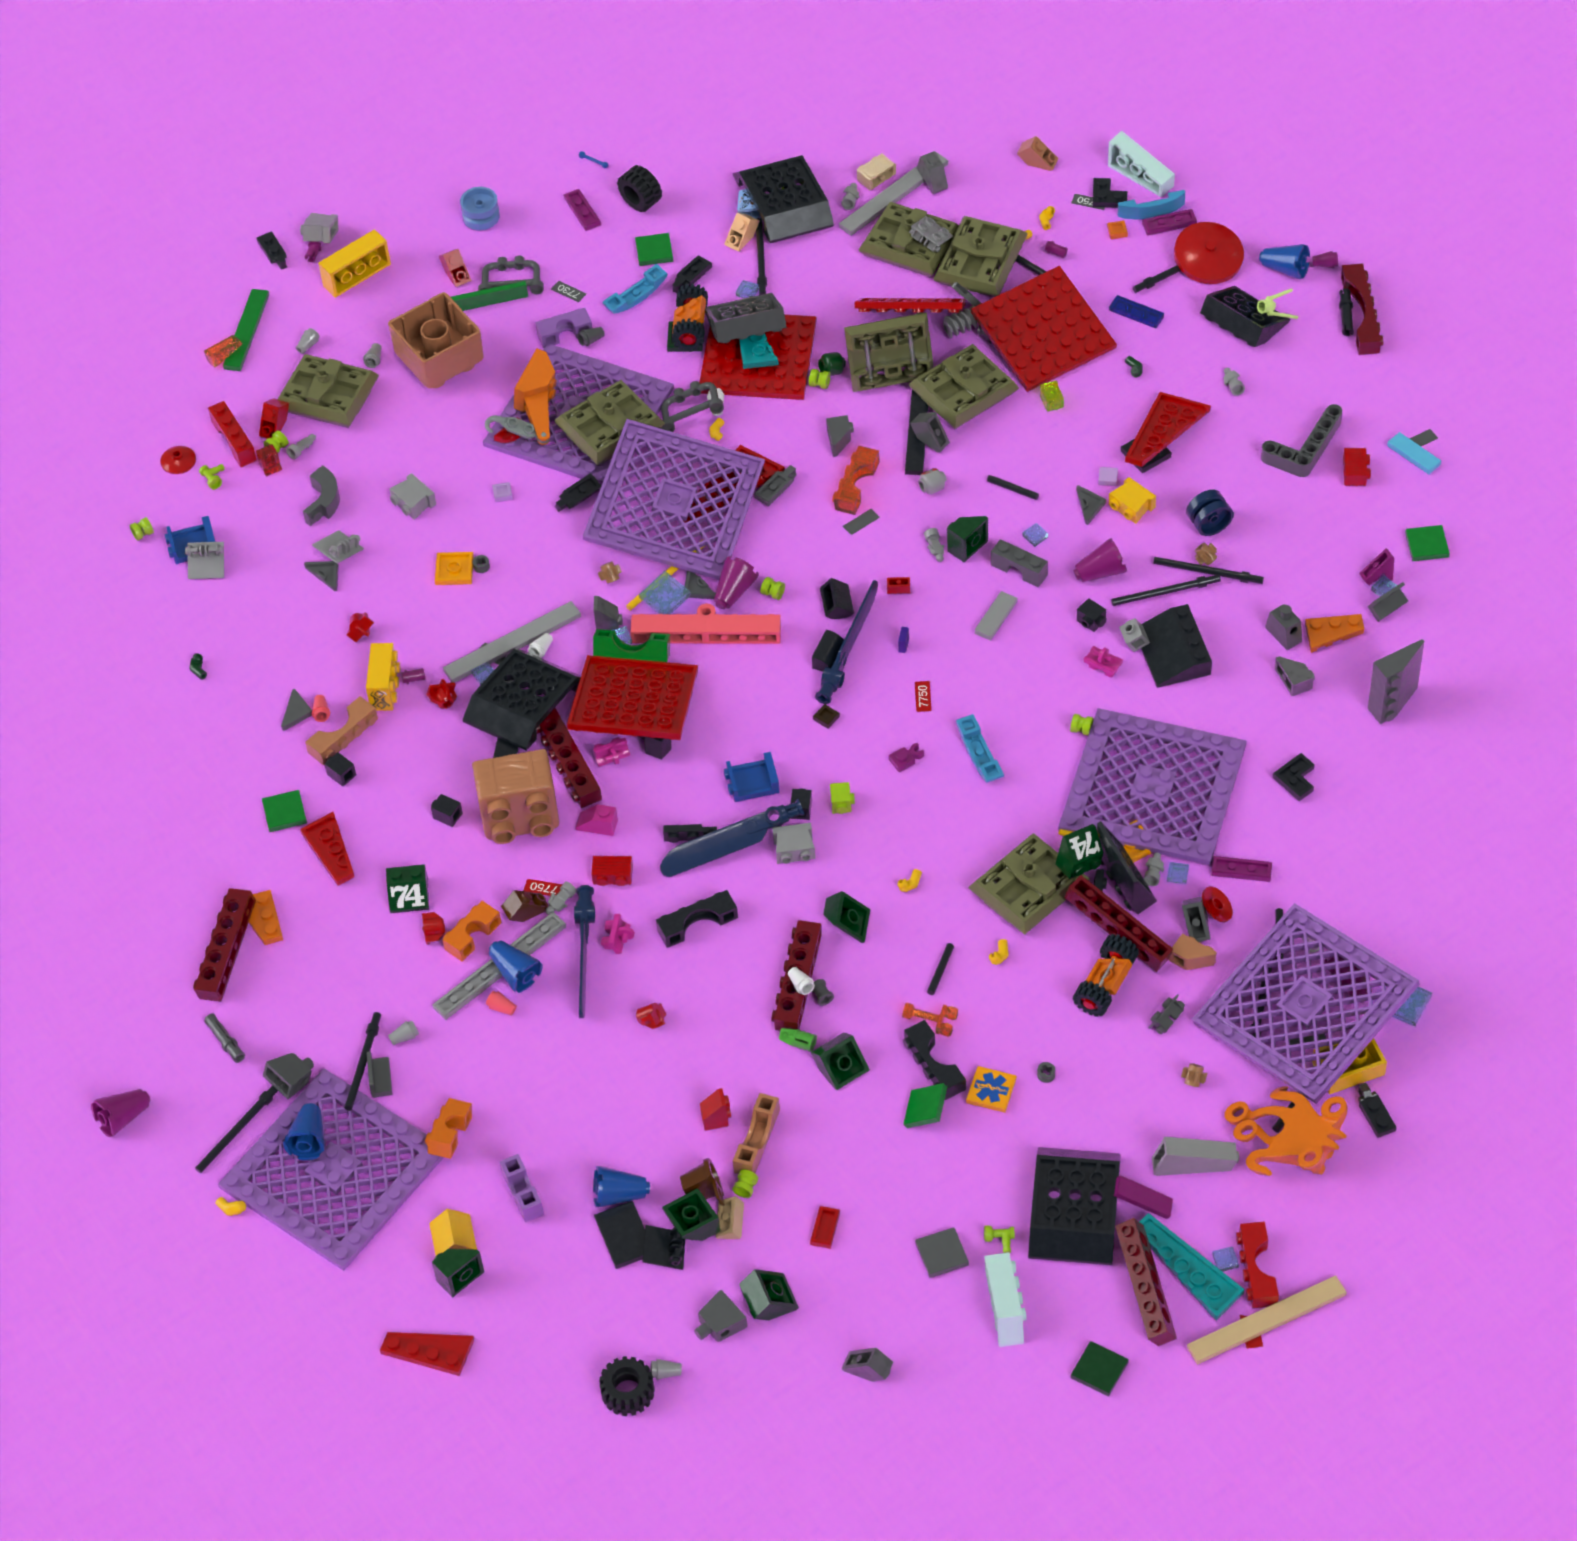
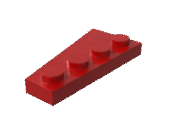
M334 811L300 829L302 836L337 886L355 877Z
M387 1332L380 1348V1353L460 1376L475 1339L474 1336Z

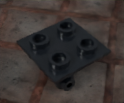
M645 1225L642 1263L683 1270L685 1239L681 1237L676 1228L674 1227L671 1230Z

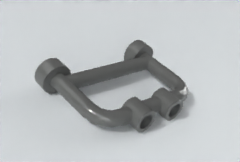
M521 255L516 256L514 261H508L506 257H499L497 262L489 263L483 267L482 284L478 286V291L526 281V285L530 286L531 293L541 294L544 291V283L540 280V266L533 260H525ZM524 267L533 268V279L489 282V271L493 269L506 271L507 268H515L517 270H522Z
M693 381L690 383V389L684 391L682 388H676L674 395L667 398L661 405L662 418L665 422L661 429L674 432V422L708 408L714 414L721 413L724 410L723 401L718 398L715 384L711 382L700 384L698 381ZM710 389L711 400L669 417L668 407L672 403H682L685 401V398L691 395L699 396L703 390Z

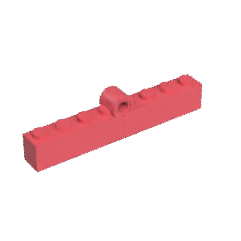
M708 603L700 605L697 609V614H632L631 641L632 643H645L651 636V633L670 634V644H780L781 615L716 614L715 607Z

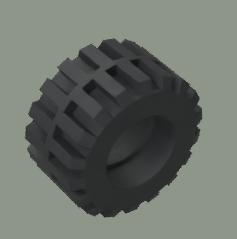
M635 165L618 178L617 185L621 196L636 211L646 212L662 197V189L658 180L643 166Z
M623 1356L622 1360L616 1358L613 1364L609 1362L606 1365L607 1369L602 1370V1376L599 1378L604 1404L607 1405L610 1411L613 1409L617 1415L621 1412L622 1416H627V1413H631L633 1416L636 1415V1411L643 1412L644 1406L649 1407L651 1404L650 1400H653L655 1392L652 1372H650L648 1365L644 1366V1361L640 1359L637 1362L636 1357L632 1356L631 1359H627V1356ZM631 1380L638 1383V1386L629 1392H621L616 1389L618 1384L623 1381Z

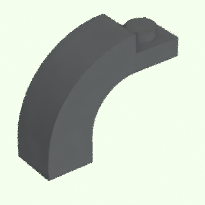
M323 465L310 475L312 487L320 492L321 495L303 511L305 522L309 526L319 521L323 516L327 519L331 518L340 502L336 478Z

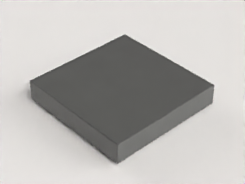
M955 1227L915 1240L929 1278L969 1266L968 1258Z

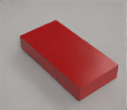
M819 1207L810 1245L831 1249L840 1216V1209Z

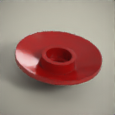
M186 446L171 447L162 454L160 459L161 467L170 474L185 473L195 465L196 455L191 448Z
M1209 886L1205 888L1202 892V901L1207 912L1219 922L1229 921L1232 918L1233 910L1227 896L1216 887Z

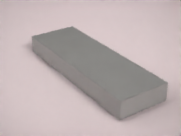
M1001 591L975 628V634L991 641L1018 602V598Z

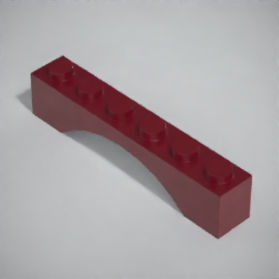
M1363 263L1342 265L1341 280L1343 288L1350 289L1351 296L1358 302L1364 314L1363 322L1357 329L1356 334L1358 355L1380 353V347L1384 343L1383 335L1379 334L1380 322L1376 321L1377 310L1373 308L1374 297L1370 295L1371 284L1367 282L1368 271L1364 270Z

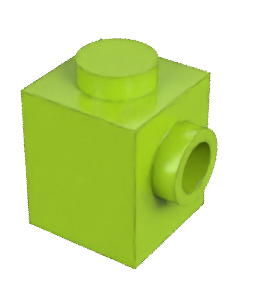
M849 782L830 784L832 814L852 812L851 804H855L854 793H850Z

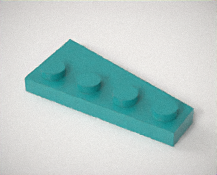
M765 334L760 336L750 335L746 339L739 340L743 369L779 365L778 359L774 355Z

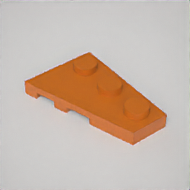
M1362 614L1305 619L1311 653L1317 651V648L1331 646L1333 642L1344 641L1363 634L1365 629Z
M271 889L253 894L256 902L249 920L252 929L264 945L283 941Z

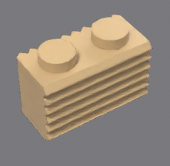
M881 153L873 157L865 165L859 166L857 169V180L870 191L896 174V164Z

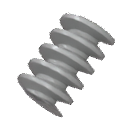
M970 306L969 309L965 308L963 312L959 311L957 314L953 313L950 316L944 317L943 327L949 338H952V332L958 336V330L961 333H965L964 327L968 331L971 330V325L974 328L978 327L977 321L970 313L971 308L975 306Z

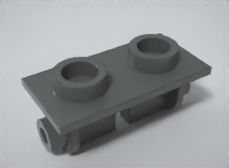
M1178 994L1172 999L1168 997L1161 1005L1163 1010L1161 1012L1157 1011L1151 1017L1152 1023L1148 1027L1149 1029L1155 1026L1157 1033L1162 1035L1167 1032L1174 1023L1169 1016L1176 1020L1184 1011L1185 1004L1182 1001L1176 1000L1179 996Z

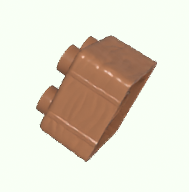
M445 292L430 298L428 301L388 322L395 354L421 383L429 389L439 388L444 385L445 381L454 376L472 370L475 364L484 358L480 329Z
M546 749L478 760L472 763L483 830L488 840H493L497 844H507L512 842L515 836L531 833L535 837H545L550 835L559 826L560 821L554 784Z

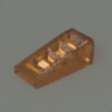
M232 335L204 350V354L208 363L214 368L217 367L239 348L242 342Z

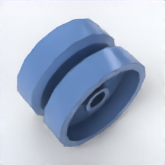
M482 186L473 187L462 194L460 205L463 222L467 227L474 230H486L498 223L500 212L497 195L493 190Z

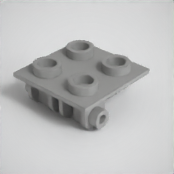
M927 216L913 224L909 232L911 237L920 243L927 238L924 246L928 244L927 248L937 253L941 249L940 246L953 237L946 228L939 226L932 218Z
M340 530L312 544L314 548L337 564L364 550L359 545L361 540L359 535L353 534L348 537Z
M224 541L187 543L185 553L188 554V579L224 578Z

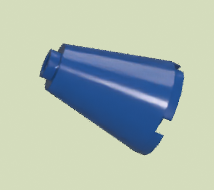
M1304 244L1265 248L1259 255V261L1265 267L1293 278L1301 279L1306 276L1310 262L1306 261L1307 256L1310 257V250L1308 245Z
M495 941L489 947L490 958L514 992L521 993L534 984L535 981L532 979L535 975L540 976L543 964L538 959L504 941Z
M309 1103L301 1107L283 1142L284 1149L290 1156L294 1154L298 1156L299 1160H314L320 1157V1154L324 1151L322 1113L319 1106Z
M596 1166L597 1170L594 1171L593 1192L597 1195V1198H593L595 1207L643 1199L646 1197V1194L650 1193V1182L646 1181V1177L604 1166Z

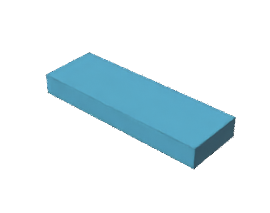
M1401 432L1396 434L1387 443L1389 448L1428 475L1441 465L1440 459Z

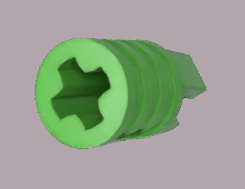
M781 1028L779 1040L793 1047L812 1052L817 1042V1035L799 1029Z

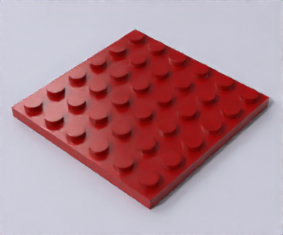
M1060 265L971 308L970 312L1027 392L1115 349L1117 343Z
M860 298L855 301V309H859V312H869L872 309H877V312H887L891 309H894V312H906L908 309H912V312H924L926 309H930L931 313H941L944 309H948V313H959L966 306L965 298Z
M784 314L786 328H782L779 332H765L767 341L771 345L779 365L743 369L739 339H732L728 343L717 342L709 326L699 383L711 382L715 384L716 388L721 389L724 395L804 400L816 329V316ZM710 389L703 390L701 394H708Z
M587 655L568 718L567 730L681 740L698 674V665Z

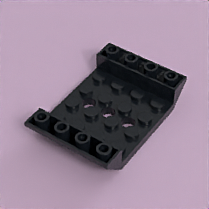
M803 155L733 173L738 186L744 185L764 221V233L769 243L834 226L828 199Z
M513 649L472 694L462 720L468 725L527 751L537 739V727L570 690L577 691L581 675L524 650Z
M1038 1147L1030 1222L1029 1259L1112 1265L1117 1197L1114 1196L1116 1179L1119 1177L1121 1154ZM1052 1191H1056L1060 1194V1196L1057 1198H1051L1048 1194ZM1078 1193L1081 1197L1073 1200L1070 1198V1195ZM1092 1195H1099L1102 1199L1096 1202L1091 1200L1090 1197Z

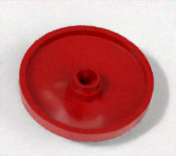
M1198 222L1186 227L1179 234L1174 247V258L1179 269L1190 279L1204 284H1219L1230 280L1238 273L1244 259V248L1239 237L1228 227L1215 222Z

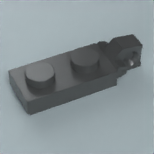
M790 465L784 472L777 471L755 492V498L769 507L793 483L797 475L796 468Z

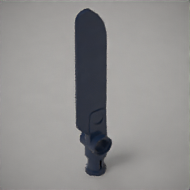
M873 580L832 668L825 667L823 671L821 689L815 695L816 700L822 704H829L832 700L833 692H836L837 688H841L845 678L843 669L874 603L878 589L877 580Z
M799 799L786 806H771L762 813L676 846L662 860L660 870L663 876L672 877L761 842L768 829L780 827L795 816L805 815ZM773 814L779 815V818L775 821L769 819Z
M581 885L577 888L578 901L576 906H574L575 924L580 923L581 939L579 1018H585L589 923H595V906L592 901L594 888L589 885Z

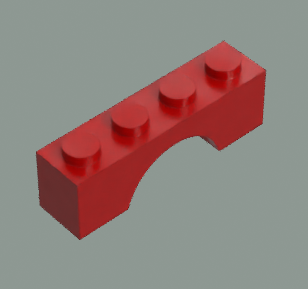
M225 401L208 407L211 422L218 433H223L239 466L243 467L257 461L252 443Z
M1265 1221L1240 1224L1239 1232H1236L1237 1245H1241L1242 1251H1239L1240 1263L1245 1265L1243 1280L1248 1282L1249 1287L1246 1288L1247 1301H1251L1252 1309L1271 1306L1277 1303L1279 1299L1276 1278L1263 1273L1255 1262L1256 1258L1266 1251L1268 1247Z

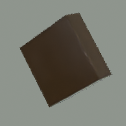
M824 704L814 714L813 720L829 729L840 717V713Z

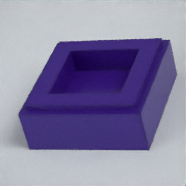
M902 626L898 646L899 652L905 653L909 642V628Z

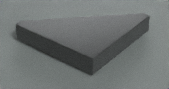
M958 282L951 286L973 306L982 304Z
M1077 485L1078 499L1085 524L1088 525L1104 507L1106 499Z
M334 561L304 562L305 569L332 590L337 591L339 563L337 564Z
M687 571L683 596L686 598L714 599L715 592L709 588V585L700 576L698 577L695 573Z
M293 689L281 725L283 731L312 716V709L296 689Z

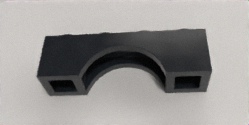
M725 890L656 919L657 931L665 946L669 948L685 941V932L692 923L699 920H711L721 926L737 919L738 910L728 890Z
M925 1020L904 1030V1046L907 1050L910 1049L917 1065L921 1064L925 1077L928 1080L931 1079L933 1085L944 1083L947 1086L945 1100L966 1090V1079L956 1064L944 1065L931 1057L930 1051L935 1046V1034Z

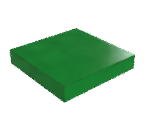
M669 233L635 237L639 266L674 262Z
M1442 525L1405 530L1412 561L1449 557L1450 552Z
M299 790L262 798L269 832L307 823Z
M941 1083L911 1090L903 1125L906 1128L940 1122L947 1086Z

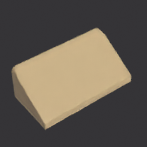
M734 1196L724 1199L725 1206H721L718 1203L717 1216L719 1217L720 1232L716 1234L717 1239H741L744 1202Z

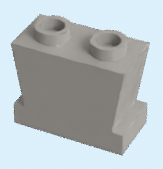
M311 213L306 218L304 224L301 225L300 233L303 235V241L331 243L339 231L338 214Z
M411 473L406 477L407 480L389 488L391 502L395 506L398 505L406 516L409 515L415 520L427 507L432 508L437 504L434 492Z
M811 823L772 827L774 845H776L777 864L816 859L815 847L812 842Z

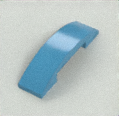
M1185 190L1170 192L1166 199L1136 204L1135 199L1118 202L1117 215L1124 219L1142 220L1170 214L1185 205L1186 192Z
M655 264L643 273V279L620 295L614 293L603 301V305L613 314L628 310L650 296L662 284L668 274L658 264Z
M974 714L956 720L966 750L983 780L988 783L1004 777L997 759L994 760L981 734V728Z

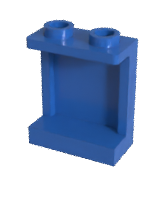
M209 516L202 517V525L174 532L171 531L170 526L166 527L168 532L164 534L166 543L171 545V547H168L170 558L174 557L176 564L188 561V554L185 553L187 543L215 542Z
M771 752L763 753L764 760L736 766H731L730 761H726L727 768L723 769L725 780L730 782V784H727L729 795H733L735 802L780 793L779 780Z

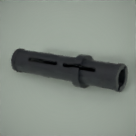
M1343 288V290L1339 291L1342 334L1350 336V334L1353 335L1354 333L1352 320L1353 302L1351 301L1350 289Z

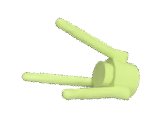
M1291 288L1275 295L1267 296L1266 299L1259 300L1257 303L1259 313H1267L1268 316L1298 319L1296 315L1274 312L1276 303L1273 299L1292 292L1293 289Z

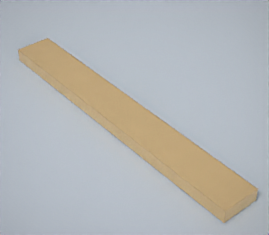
M1335 1275L1187 1344V1349L1198 1365L1346 1296L1347 1292Z

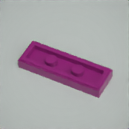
M580 189L564 194L565 201L585 231L601 225L600 219Z
M1192 209L1142 219L1147 236L1185 228L1197 223Z
M1213 856L1211 876L1270 882L1272 862Z
M1120 1175L1117 1177L1114 1191L1115 1197L1165 1219L1171 1217L1173 1198Z

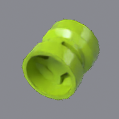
M812 369L809 376V386H820L822 389H827L830 383V372H819L817 369Z
M277 430L263 444L269 453L276 455L280 452L281 448L289 444V441L281 431Z
M147 517L142 518L138 523L134 522L129 525L137 541L143 539L145 535L154 533Z
M766 577L761 585L760 593L766 596L771 595L773 599L779 600L785 591V583L781 581L776 582L773 578Z
M1074 713L1070 732H1082L1083 735L1088 736L1094 718L1090 716L1084 718L1080 714Z
M743 1169L739 1171L738 1181L734 1183L732 1191L740 1197L750 1198L754 1191L753 1186L757 1184L759 1177L754 1172Z

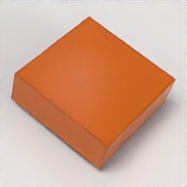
M1124 220L1107 223L1110 239L1128 237Z

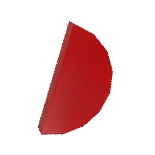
M503 428L494 435V441L509 443L519 439L521 436L508 432Z

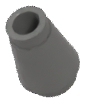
M602 327L583 329L577 334L578 341L582 346H589L605 336Z

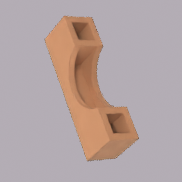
M361 696L346 707L349 718L341 729L333 732L318 731L305 742L308 754L322 765L337 752L345 749L351 741L359 737L364 730L378 720L376 708Z
M759 1093L753 1108L748 1134L744 1142L739 1144L733 1158L735 1174H739V1171L743 1169L756 1173L780 1112L778 1097Z

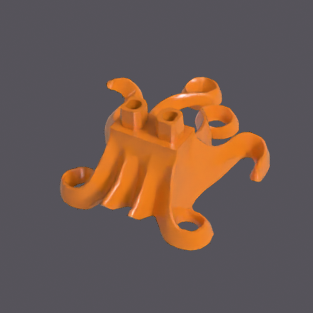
M1282 1086L1273 1090L1270 1097L1274 1100L1293 1102L1295 1104L1293 1108L1266 1106L1251 1111L1247 1103L1238 1101L1226 1109L1225 1118L1230 1124L1236 1126L1233 1136L1237 1140L1248 1142L1258 1136L1264 1143L1269 1145L1267 1149L1251 1152L1246 1158L1247 1167L1258 1175H1272L1271 1170L1259 1165L1260 1162L1264 1161L1296 1165L1303 1170H1311L1313 1174L1322 1175L1326 1169L1324 1166L1326 1159L1331 1158L1334 1150L1340 1148L1335 1141L1347 1138V1135L1340 1128L1346 1118L1348 1107L1345 1099L1339 1096L1331 1097L1323 1103L1321 1107L1322 1116L1317 1114L1302 1094L1287 1091L1288 1086ZM1332 1105H1341L1338 1111L1330 1112ZM1244 1110L1242 1115L1233 1116L1237 1111ZM1264 1116H1278L1283 1120L1284 1128L1277 1135L1268 1136L1254 1120ZM1247 1130H1253V1131H1252L1250 1134H1248V1135H1243V1134H1242L1243 1132H1245V1131H1247Z

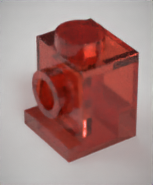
M273 444L256 450L259 465L265 476L282 470L278 453Z

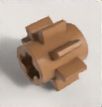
M1204 542L1195 549V559L1200 565L1203 563L1210 565L1217 558L1215 554L1217 549L1212 543L1207 545Z
M613 561L600 566L601 571L598 572L601 581L606 580L608 584L620 579L619 573L622 571L619 564L614 565Z
M1189 1063V1067L1183 1068L1181 1077L1185 1078V1084L1199 1087L1200 1083L1204 1084L1206 1082L1208 1073L1203 1072V1066Z

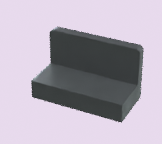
M1404 582L1367 606L1378 622L1408 602V599L1401 591V588L1405 585Z
M371 1051L367 1052L369 1086L372 1097L393 1095L389 1057L373 1059Z

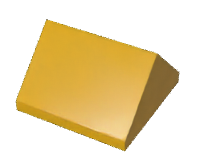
M446 1209L429 1223L435 1255L443 1253L447 1249H477L470 1214Z

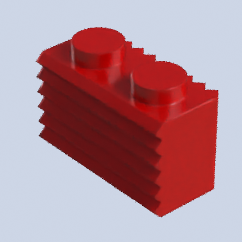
M1344 448L1343 469L1345 486H1366L1367 479H1370L1371 469L1367 468V465H1370V454H1366V448Z
M593 856L591 875L594 885L616 884L618 886L632 884V856Z

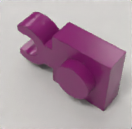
M914 743L909 750L903 747L888 755L889 761L898 772H901L914 765L915 759L923 758L924 750L916 752L919 749V744Z

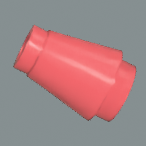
M317 695L314 698L312 717L318 722H325L328 720L331 712L325 696Z
M492 991L486 1000V1005L489 1006V1009L510 1016L513 1015L517 1007L499 991Z

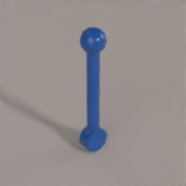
M583 151L579 152V158L591 160L602 165L603 168L608 167L607 162L594 159Z

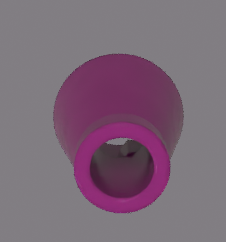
M1329 251L1313 256V267L1334 268V266H1338L1337 252Z

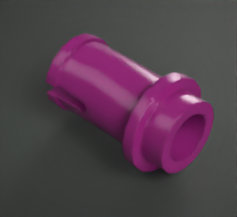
M1052 240L1047 242L1045 251L1048 254L1052 253L1065 258L1068 248L1058 245Z
M319 241L309 242V248L304 257L306 260L308 259V262H314L318 251L322 249Z
M423 668L401 672L402 681L407 683V685L409 682L426 680Z

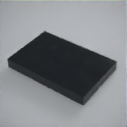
M633 1201L594 1215L615 1269L643 1259L645 1228Z

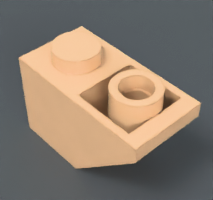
M736 213L724 245L740 252L754 237L760 220L747 214Z

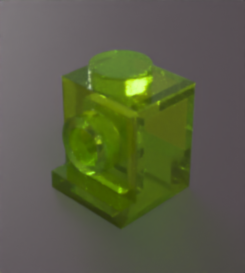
M1057 380L1040 385V398L1047 412L1064 407V397Z

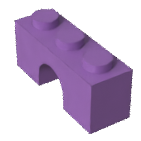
M586 308L535 322L537 335L543 348H545L547 343L552 345L560 344L559 334L564 331L573 332L577 338V334L581 330L592 328V322Z
M519 1154L499 1161L502 1175L524 1221L528 1222L544 1215L542 1202L535 1187H532L526 1168Z

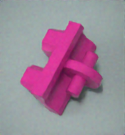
M1093 646L1088 655L1084 657V662L1089 664V668L1093 670L1100 669L1104 671L1106 676L1112 678L1123 663V659L1110 654L1109 649L1105 647L1101 650Z
M616 737L612 739L611 743L605 745L597 744L593 749L598 767L614 762L615 765L619 764V759L630 756L625 737L622 739Z
M620 913L615 914L613 920L605 922V930L610 936H604L601 940V945L604 949H613L616 954H622L624 943H627L628 939L634 938L635 934L634 930L630 928L631 925L621 919Z

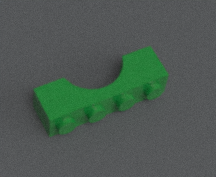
M596 629L593 636V656L667 662L670 656V634L651 633V636L645 643L629 645L619 639L615 630Z

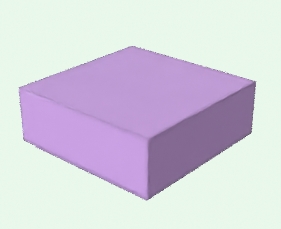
M1100 467L1098 485L1117 486L1118 468Z
M510 482L492 485L495 502L513 500Z

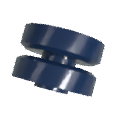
M1215 489L1201 492L1189 502L1186 508L1187 516L1203 536H1212L1221 532L1231 523L1234 517L1232 508L1220 491Z

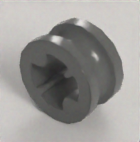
M478 555L474 557L473 568L477 573H485L489 570L490 564L487 556Z
M1049 1062L1041 1063L1037 1068L1038 1079L1044 1083L1053 1081L1055 1079V1066ZM1046 1070L1047 1072H1050V1074L1046 1075V1073H1043V1071Z

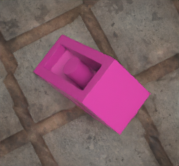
M597 804L580 812L576 830L613 836L618 822L616 807Z

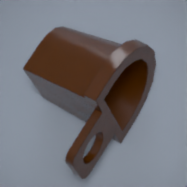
M710 1158L704 1159L703 1164L680 1176L685 1194L698 1188L705 1199L716 1196L721 1206H725L721 1181Z

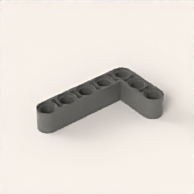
M1331 404L1326 408L1300 451L1275 441H1265L1262 444V462L1298 477H1307L1341 425V406Z

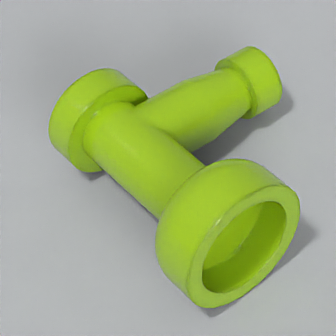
M223 464L213 468L204 465L199 469V473L208 479V486L215 490L222 485V479L215 474L224 471L225 468Z
M984 1225L985 1242H991L993 1238L1002 1237L1003 1253H1011L1010 1239L1015 1238L1014 1226L1009 1227V1229H993L990 1225Z

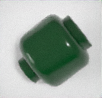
M838 352L825 353L818 361L820 372L828 371L831 376L841 374L846 366L845 358Z

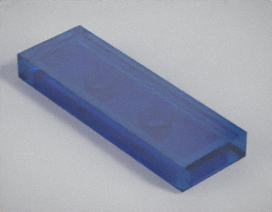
M1119 295L1115 297L1109 306V311L1153 328H1157L1164 318L1163 312Z

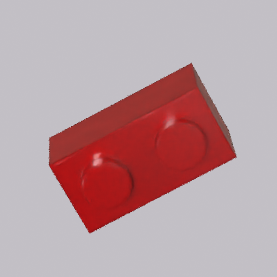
M910 577L887 578V594L910 593Z

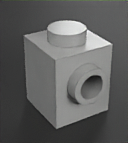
M1136 618L1127 621L1119 627L1126 644L1133 652L1150 643L1143 625Z

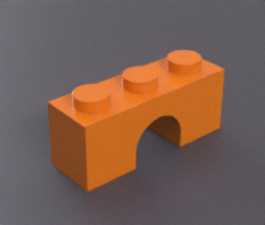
M482 900L478 905L473 906L470 913L461 918L451 931L444 935L442 939L444 949L463 962L475 950L473 938L469 935L473 932L481 931L489 936L502 923L500 912Z
M449 1098L447 1103L442 1105L439 1118L434 1120L431 1133L428 1132L426 1135L425 1144L428 1147V1154L452 1158L458 1146V1130L466 1131L472 1120V1103Z

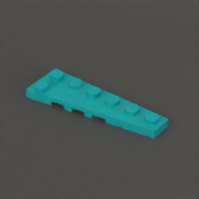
M1148 1213L1139 1221L1144 1225L1149 1245L1153 1252L1216 1321L1244 1294V1288Z

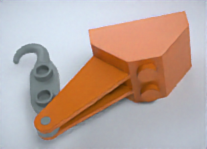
M536 348L514 388V409L526 412L530 423L515 417L494 415L485 421V428L488 432H494L490 428V423L497 422L508 432L526 439L536 438L541 445L549 443L548 402L555 397L556 390L554 388L557 380L555 379V370L547 352Z

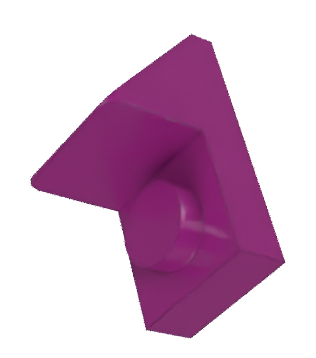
M1386 548L1359 574L1369 586L1377 581L1383 573L1393 581L1395 558Z

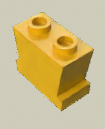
M1128 477L1124 480V485L1109 493V505L1113 510H1117L1124 515L1127 520H1131L1136 524L1147 510L1151 512L1156 508V495Z

